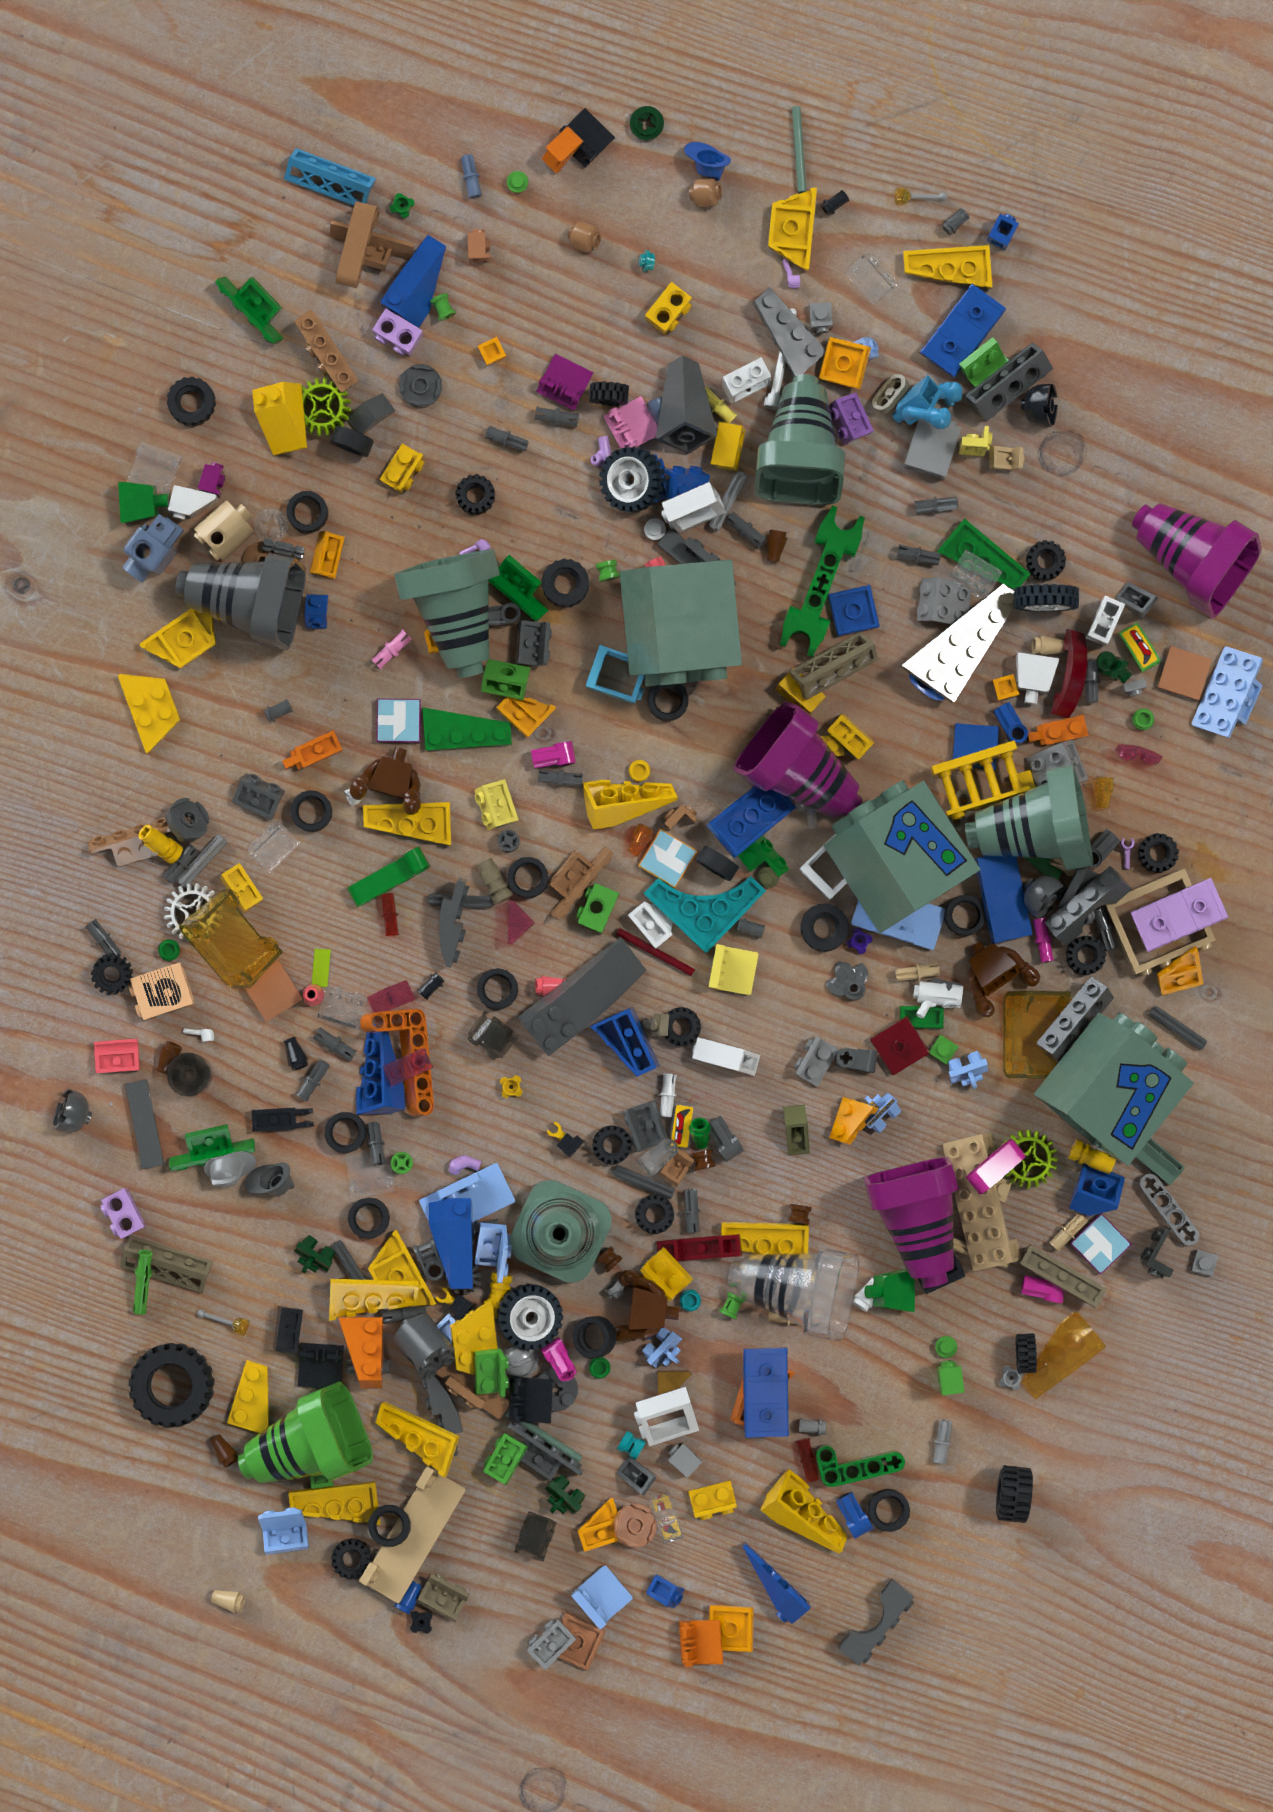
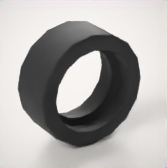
M342 426L335 427L330 440L335 446L363 457L369 456L374 443L368 436Z
M301 491L289 500L287 517L290 524L297 531L314 533L326 524L328 508L324 499L319 494L312 491ZM303 500L315 501L320 508L318 520L310 525L300 523L295 517V508Z
M681 683L654 685L648 694L649 709L656 718L663 721H673L680 718L688 707L686 688ZM673 688L680 694L681 704L676 711L665 713L657 707L655 698L661 689Z
M313 790L301 792L296 796L291 804L290 811L295 824L308 832H316L325 828L332 819L333 812L331 802L327 797ZM310 798L319 800L324 807L323 818L314 824L304 822L299 815L301 803Z
M704 846L696 858L700 865L727 881H731L739 869V866L708 846Z
M522 857L516 860L510 866L507 874L511 890L517 896L523 898H534L540 895L546 889L549 881L545 865L533 857ZM524 865L535 866L541 874L540 883L533 890H523L515 881L517 870Z
M960 895L952 899L946 906L944 916L948 929L960 936H970L978 932L984 926L986 920L983 903L971 895ZM960 903L972 904L978 912L977 922L970 928H961L953 921V910Z
M500 968L490 969L478 981V997L488 1008L496 1010L505 1009L512 1005L517 998L518 983L515 977L507 970ZM494 976L504 977L510 984L509 996L500 1002L490 1000L485 993L487 981Z
M340 1112L328 1120L324 1136L327 1144L333 1150L340 1153H350L363 1145L366 1139V1127L364 1121L358 1115L351 1112ZM341 1120H350L358 1128V1137L350 1145H341L333 1137V1128Z
M376 1198L360 1199L349 1210V1227L360 1238H376L383 1234L389 1226V1210L383 1202ZM363 1206H374L381 1213V1224L373 1231H365L357 1224L356 1215Z
M591 1316L580 1320L572 1334L576 1350L587 1358H599L609 1354L616 1343V1331L613 1324L602 1316ZM591 1324L598 1325L604 1334L603 1345L598 1350H592L585 1340L586 1329Z
M884 1489L872 1496L868 1506V1513L871 1521L877 1528L893 1532L906 1525L910 1517V1506L902 1493L895 1489ZM883 1498H895L901 1504L902 1514L897 1521L885 1523L878 1518L876 1508L879 1501Z
M384 1505L377 1508L371 1514L368 1521V1530L371 1538L376 1543L385 1547H394L402 1544L407 1539L411 1531V1521L408 1514L402 1508L395 1505ZM394 1513L400 1517L402 1530L397 1537L386 1539L378 1533L377 1522L383 1514Z

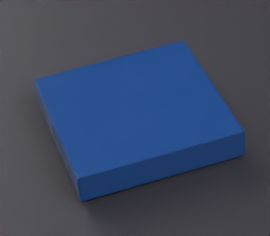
M870 585L828 594L837 637L880 627Z
M955 723L953 759L997 746L999 726ZM997 758L992 759V760H993V763H991V764H992L993 770H996V759H997ZM980 763L972 766V769H984L983 766H980Z

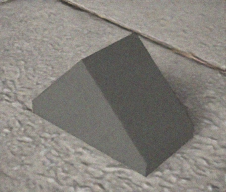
M382 393L363 402L349 417V421L357 432L365 434L394 413L395 409Z
M1127 582L1115 597L1117 601L1124 603V607L1140 619L1146 615L1158 599L1155 595L1130 582Z
M629 1456L616 1473L643 1496L657 1478L655 1473Z

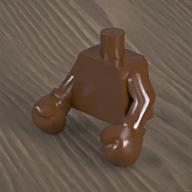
M395 747L392 759L382 756L381 759L373 761L363 771L362 775L352 781L349 790L351 796L356 800H362L369 789L404 799V812L408 815L418 813L421 808V784L417 771L413 769L412 764L404 762L407 750Z
M980 942L974 944L970 949L974 956L969 959L971 967L967 970L968 986L974 996L976 1011L981 1017H991L995 1012L993 1003L986 996H989L1019 974L1021 981L1030 987L1036 986L1040 982L1041 976L1038 970L1030 966L1028 962H1025L1013 949L1003 946L998 947L995 944H990L985 948Z
M624 1270L620 1274L619 1282L626 1287L633 1288L629 1325H619L614 1328L617 1342L627 1343L636 1339L650 1338L658 1334L661 1328H664L665 1319L678 1320L680 1307L667 1306L668 1297L665 1296L664 1290L654 1281L646 1279L635 1270Z

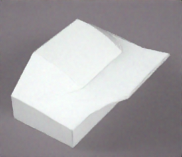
M644 901L628 915L655 949L672 936L673 922L655 904H649Z

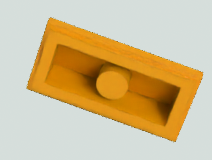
M327 531L319 532L310 573L335 579L345 539L344 536Z

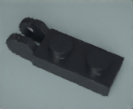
M294 1107L252 1110L253 1132L314 1127V1122L311 1121L296 1123V1114L313 1113V1108L296 1109Z

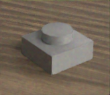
M1145 679L1125 683L1121 686L1123 694L1129 693L1130 697L1142 694V690L1147 687Z
M1196 1249L1191 1271L1213 1276L1218 1255Z

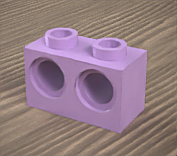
M386 308L372 329L373 334L376 335L374 338L384 345L386 343L394 346L393 350L402 356L404 354L411 356L424 335L423 330ZM385 324H391L394 328L392 332L384 333L382 327ZM409 335L412 337V340L409 344H402L400 342L401 337Z
M123 1188L101 1200L103 1203L100 1206L105 1217H110L113 1223L110 1227L116 1237L119 1236L120 1239H123L147 1227L128 1188ZM115 1198L122 1201V1208L119 1211L112 1208V1201ZM124 1218H129L132 1221L130 1230H125L122 1227L121 1223Z

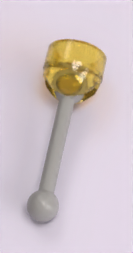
M896 187L895 204L905 205L910 199H940V201H946L947 194H911L906 188Z
M202 1309L197 1312L199 1318L206 1317L231 1325L234 1333L240 1336H245L250 1323L248 1319L237 1318L234 1321L208 1314Z

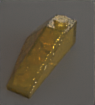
M1076 1311L1059 1324L1037 1359L1036 1373H1027L1022 1383L1032 1396L1037 1399L1106 1348V1345Z

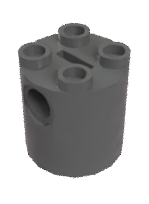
M428 1314L406 1318L394 1336L396 1345L414 1365L417 1372L427 1379L432 1378L437 1373V1370L443 1366L450 1365L455 1360L453 1356L454 1347Z

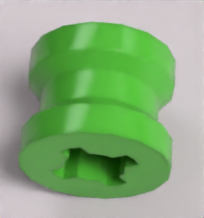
M616 560L596 564V569L600 572V582L620 578V573L616 570Z
M406 1152L396 1153L391 1159V1167L396 1173H407L413 1167V1158Z

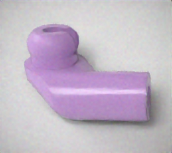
M608 436L598 438L600 449L591 457V464L596 467H601L603 463L607 462L605 459L611 456Z
M461 1155L449 1163V1171L454 1175L459 1174L460 1170L466 1167L478 1171L482 1161L467 1155Z

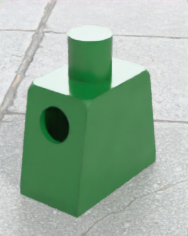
M118 482L120 523L158 516V507H169V494H157V487L155 485Z
M901 1269L875 1275L873 1285L865 1286V1297L873 1298L875 1307L915 1312V1279L911 1278L908 1270Z

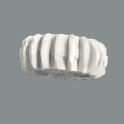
M197 883L194 886V890H192L191 884L186 885L187 891L180 886L178 889L181 894L178 895L173 891L171 894L175 897V900L173 901L169 898L166 900L172 904L171 908L164 907L165 911H170V915H165L164 919L172 920L167 924V927L175 926L172 931L174 935L181 931L179 939H183L187 934L188 942L192 941L193 935H195L197 942H200V934L205 939H208V930L212 934L216 932L212 925L217 927L221 925L215 921L216 918H223V915L216 914V911L223 909L222 906H215L220 899L215 898L212 900L211 898L215 892L210 891L206 894L207 886H204L201 891H199L200 884ZM198 895L191 905L180 903L187 896ZM204 898L209 903L211 909L210 917L205 915L201 909ZM193 907H197L196 912L202 915L203 918L193 916L194 918L191 919V914L184 908L193 909ZM177 909L185 914L183 927L177 920ZM197 920L207 923L201 929L189 930L190 926Z

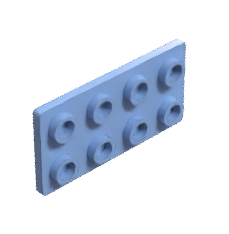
M1225 646L1191 724L1194 727L1227 738L1231 736L1236 722L1246 725L1263 686L1255 679L1263 659Z
M858 901L851 924L879 933ZM928 903L880 934L933 950L946 909Z
M498 1163L490 1165L419 1200L429 1221L430 1202L448 1198H471L473 1203V1222L515 1202V1198Z

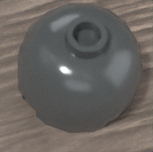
M1052 876L1032 878L1024 887L1026 891L1023 901L1027 910L1033 916L1040 919L1054 908L1051 905L1055 900L1059 902L1065 893L1066 887Z
M67 1088L61 1095L65 1097L64 1101L57 1104L53 1118V1125H55L53 1130L63 1133H74L79 1131L84 1124L90 1122L92 1112L89 1111V1103L83 1094Z

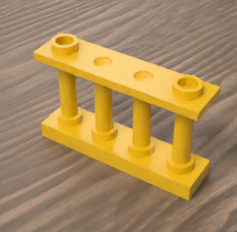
M1015 740L931 767L933 778L939 777V779H942L951 810L946 811L948 818L952 817V820L960 819L965 816L964 813L1002 802L1031 790L1030 785L1022 788L1012 759L1013 753L1017 751ZM999 757L1005 762L1013 787V791L1004 794L1000 792L991 764L993 763L992 759ZM979 763L984 768L993 797L980 800L971 773L972 766ZM957 770L963 773L972 801L971 804L962 807L959 806L950 778L951 772Z

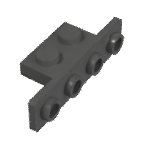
M669 529L658 542V546L679 564L721 561L717 555L712 552L709 554L703 549L704 545L699 540H693L690 537L685 540L673 529Z
M510 1422L508 1427L524 1437L525 1441L523 1444L528 1446L521 1459L526 1465L550 1481L561 1464H564L580 1476L582 1475V1464L573 1458L570 1460L562 1456L564 1454L563 1451L555 1446H552V1448L544 1444L546 1440L536 1433L533 1436L527 1433L526 1430L528 1428L523 1424Z

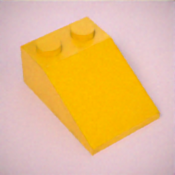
M279 382L253 389L254 412L273 455L277 456L307 448L301 384Z

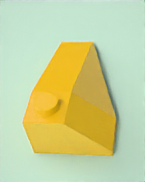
M611 780L582 783L587 816L593 829H603L619 825L678 800L672 784L645 782L643 785H632L631 781H624L623 784H613Z
M787 1469L766 1495L761 1511L777 1524L840 1554L846 1543L847 1534L833 1516L827 1515L822 1509V1502L819 1498L815 1500L808 1491L810 1488L808 1484L793 1471Z

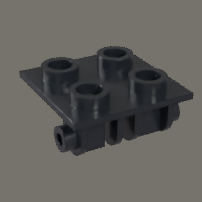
M586 108L567 126L564 125L559 130L561 133L566 127H569L583 140V143L573 154V157L585 168L615 139V136Z
M300 1343L298 1386L324 1388L334 1383L342 1382L344 1345Z
M511 1376L509 1420L514 1423L524 1421L551 1424L553 1379Z

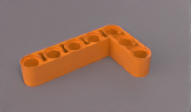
M408 1009L364 1014L360 1020V1026L366 1033L399 1031L407 1111L412 1116L431 1114L434 1109L424 1012L420 1009ZM373 1018H374V1020H375V1027L373 1026V1023H372Z

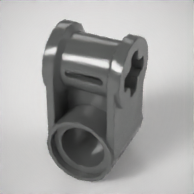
M843 1048L836 1053L834 1060L840 1068L875 1073L877 1051ZM844 1053H847V1057H850V1061H847L846 1064H843V1060L840 1059V1056L844 1055Z
M430 1238L429 1242L422 1245H414V1252L426 1277L433 1281L442 1279L445 1271L434 1238ZM432 1265L440 1267L441 1273L439 1276L432 1277L430 1275L429 1269Z

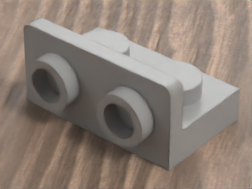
M816 1036L814 1040L809 1039L804 1048L807 1053L804 1058L799 1057L794 1069L797 1070L795 1075L818 1087L839 1049Z
M559 1618L556 1621L551 1619L543 1627L545 1631L540 1636L536 1634L527 1643L529 1645L527 1652L544 1670L577 1639Z

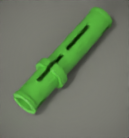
M140 1250L138 1252L133 1312L137 1315L147 1313L149 1280L153 1272L151 1269L153 1253L150 1250Z

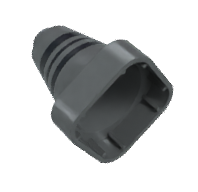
M272 553L266 556L265 561L193 564L189 572L181 570L178 573L175 594L176 596L184 597L186 607L250 634L251 638L261 646L289 650L294 639L303 598L306 568L296 558Z

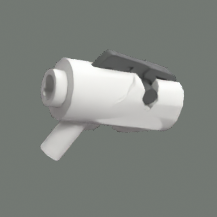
M933 978L930 982L920 981L919 985L914 986L913 998H917V1003H922L916 1016L923 1019L929 1008L936 1005H941L942 1008H960L963 986L959 983Z

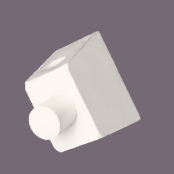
M1017 653L1016 684L1018 690L1026 691L1024 703L1037 705L1039 693L1047 694L1049 692L1059 658Z

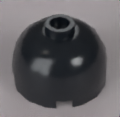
M1036 385L1027 392L1026 398L1022 399L1021 410L1025 412L1030 423L1041 427H1052L1055 424L1058 405H1054V398H1057L1055 385Z

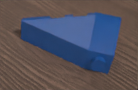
M427 235L380 301L382 308L390 310L420 328L431 309L430 300L433 299L446 245Z
M367 1033L363 1051L366 1055L365 1065L360 1068V1074H363L361 1087L357 1086L356 1114H392L405 1110L404 1086L389 1033Z
M448 1198L430 1202L429 1227L451 1290L473 1289L471 1198Z
M745 1542L742 1545L776 1610H778L776 1615L783 1622L789 1621L793 1624L811 1608L809 1601Z

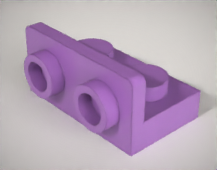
M856 392L836 399L829 404L833 424L843 445H847L853 440L874 432Z

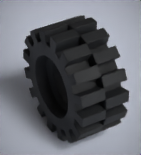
M606 381L590 383L589 402L609 406L628 404L629 385Z
M479 474L474 476L468 475L467 478H463L461 483L457 485V502L464 512H468L471 515L486 513L495 501V491L491 481L487 480L483 475L479 476ZM480 487L483 490L484 497L480 502L473 503L467 498V492L470 488Z
M1043 540V542H1037L1027 553L1026 567L1029 569V573L1033 574L1034 578L1041 579V581H1050L1058 577L1066 565L1064 550L1060 548L1059 544H1055L1054 541L1048 542ZM1046 552L1053 556L1054 564L1051 568L1044 569L1039 566L1038 556L1041 553Z
M1159 833L1146 837L1140 843L1138 850V859L1141 861V865L1154 873H1162L1176 864V860H1178L1179 849H1177V843L1172 840V837ZM1154 845H1162L1166 849V857L1163 861L1158 862L1151 858L1150 850Z
M1088 935L1074 939L1068 945L1066 951V961L1069 967L1080 975L1096 973L1103 967L1106 961L1105 957L1107 956L1105 946L1101 944V941ZM1082 947H1089L1094 952V959L1089 964H1084L1078 959V952Z
M110 953L108 956L105 954L97 960L91 971V975H93L91 980L96 983L94 985L96 989L98 987L101 988L99 992L107 991L106 995L111 993L116 995L124 991L128 986L130 978L133 977L131 976L133 969H130L132 966L130 962L126 963V957L122 959L120 958L121 954L117 953L114 956V953ZM115 967L120 973V978L117 981H109L104 975L105 968Z
M684 1007L674 1008L667 1013L669 1014L668 1036H664L666 1040L676 1046L692 1044L698 1038L701 1030V1023L697 1014ZM679 1018L686 1019L690 1024L689 1032L685 1035L676 1034L673 1030L675 1020Z
M609 1125L596 1133L592 1146L594 1154L600 1161L605 1164L614 1165L621 1163L628 1157L632 1142L629 1134L623 1128ZM610 1136L617 1137L621 1143L619 1151L613 1154L606 1152L603 1146L605 1139Z
M649 1195L638 1203L635 1218L638 1226L643 1231L650 1234H660L672 1225L674 1209L670 1201L665 1197ZM658 1206L663 1210L661 1221L652 1223L647 1219L646 1212L649 1207Z
M1016 1334L1015 1351L1018 1373H1036L1037 1352L1035 1334Z
M353 1538L345 1539L339 1543L331 1557L334 1571L340 1577H345L348 1580L358 1579V1577L362 1576L372 1559L370 1549L366 1546L367 1544ZM347 1551H355L359 1554L360 1562L356 1567L345 1565L343 1556Z

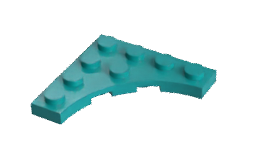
M750 876L743 883L727 892L716 895L696 896L680 892L658 878L643 894L697 946L707 953L766 890Z

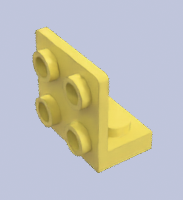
M716 944L708 988L751 995L759 954Z

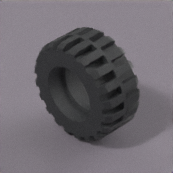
M166 1343L150 1349L136 1361L137 1363L132 1368L131 1379H129L128 1386H130L129 1396L134 1402L133 1407L141 1413L140 1416L144 1420L147 1419L151 1421V1424L155 1426L160 1425L163 1428H177L191 1423L207 1409L214 1394L213 1385H215V1381L212 1377L211 1372L213 1371L211 1366H208L207 1359L203 1355L201 1356L197 1352L198 1350L193 1347H187L186 1344ZM165 1365H177L185 1369L190 1375L192 1390L187 1400L182 1404L168 1406L159 1402L153 1395L151 1382L159 1368Z

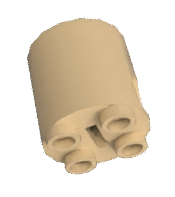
M225 500L194 528L196 531L194 536L202 545L205 542L209 545L211 549L208 552L216 561L220 558L224 561L255 533L247 523L253 516L242 504L235 509ZM217 531L222 534L221 543L214 544L211 541L213 532Z

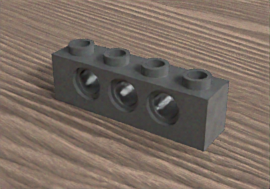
M1032 342L965 396L974 412L987 422L1037 381L1044 378L1047 373L1053 370V367L1044 351Z
M1090 977L1038 1040L1037 1045L1042 1052L1058 1063L1097 1013H1102L1114 999L1109 989L1093 977Z

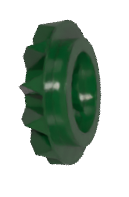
M643 106L636 109L631 115L630 128L638 139L649 141L657 138L663 131L664 118L656 108ZM651 116V125L653 127H647L643 131V123L641 121H646Z

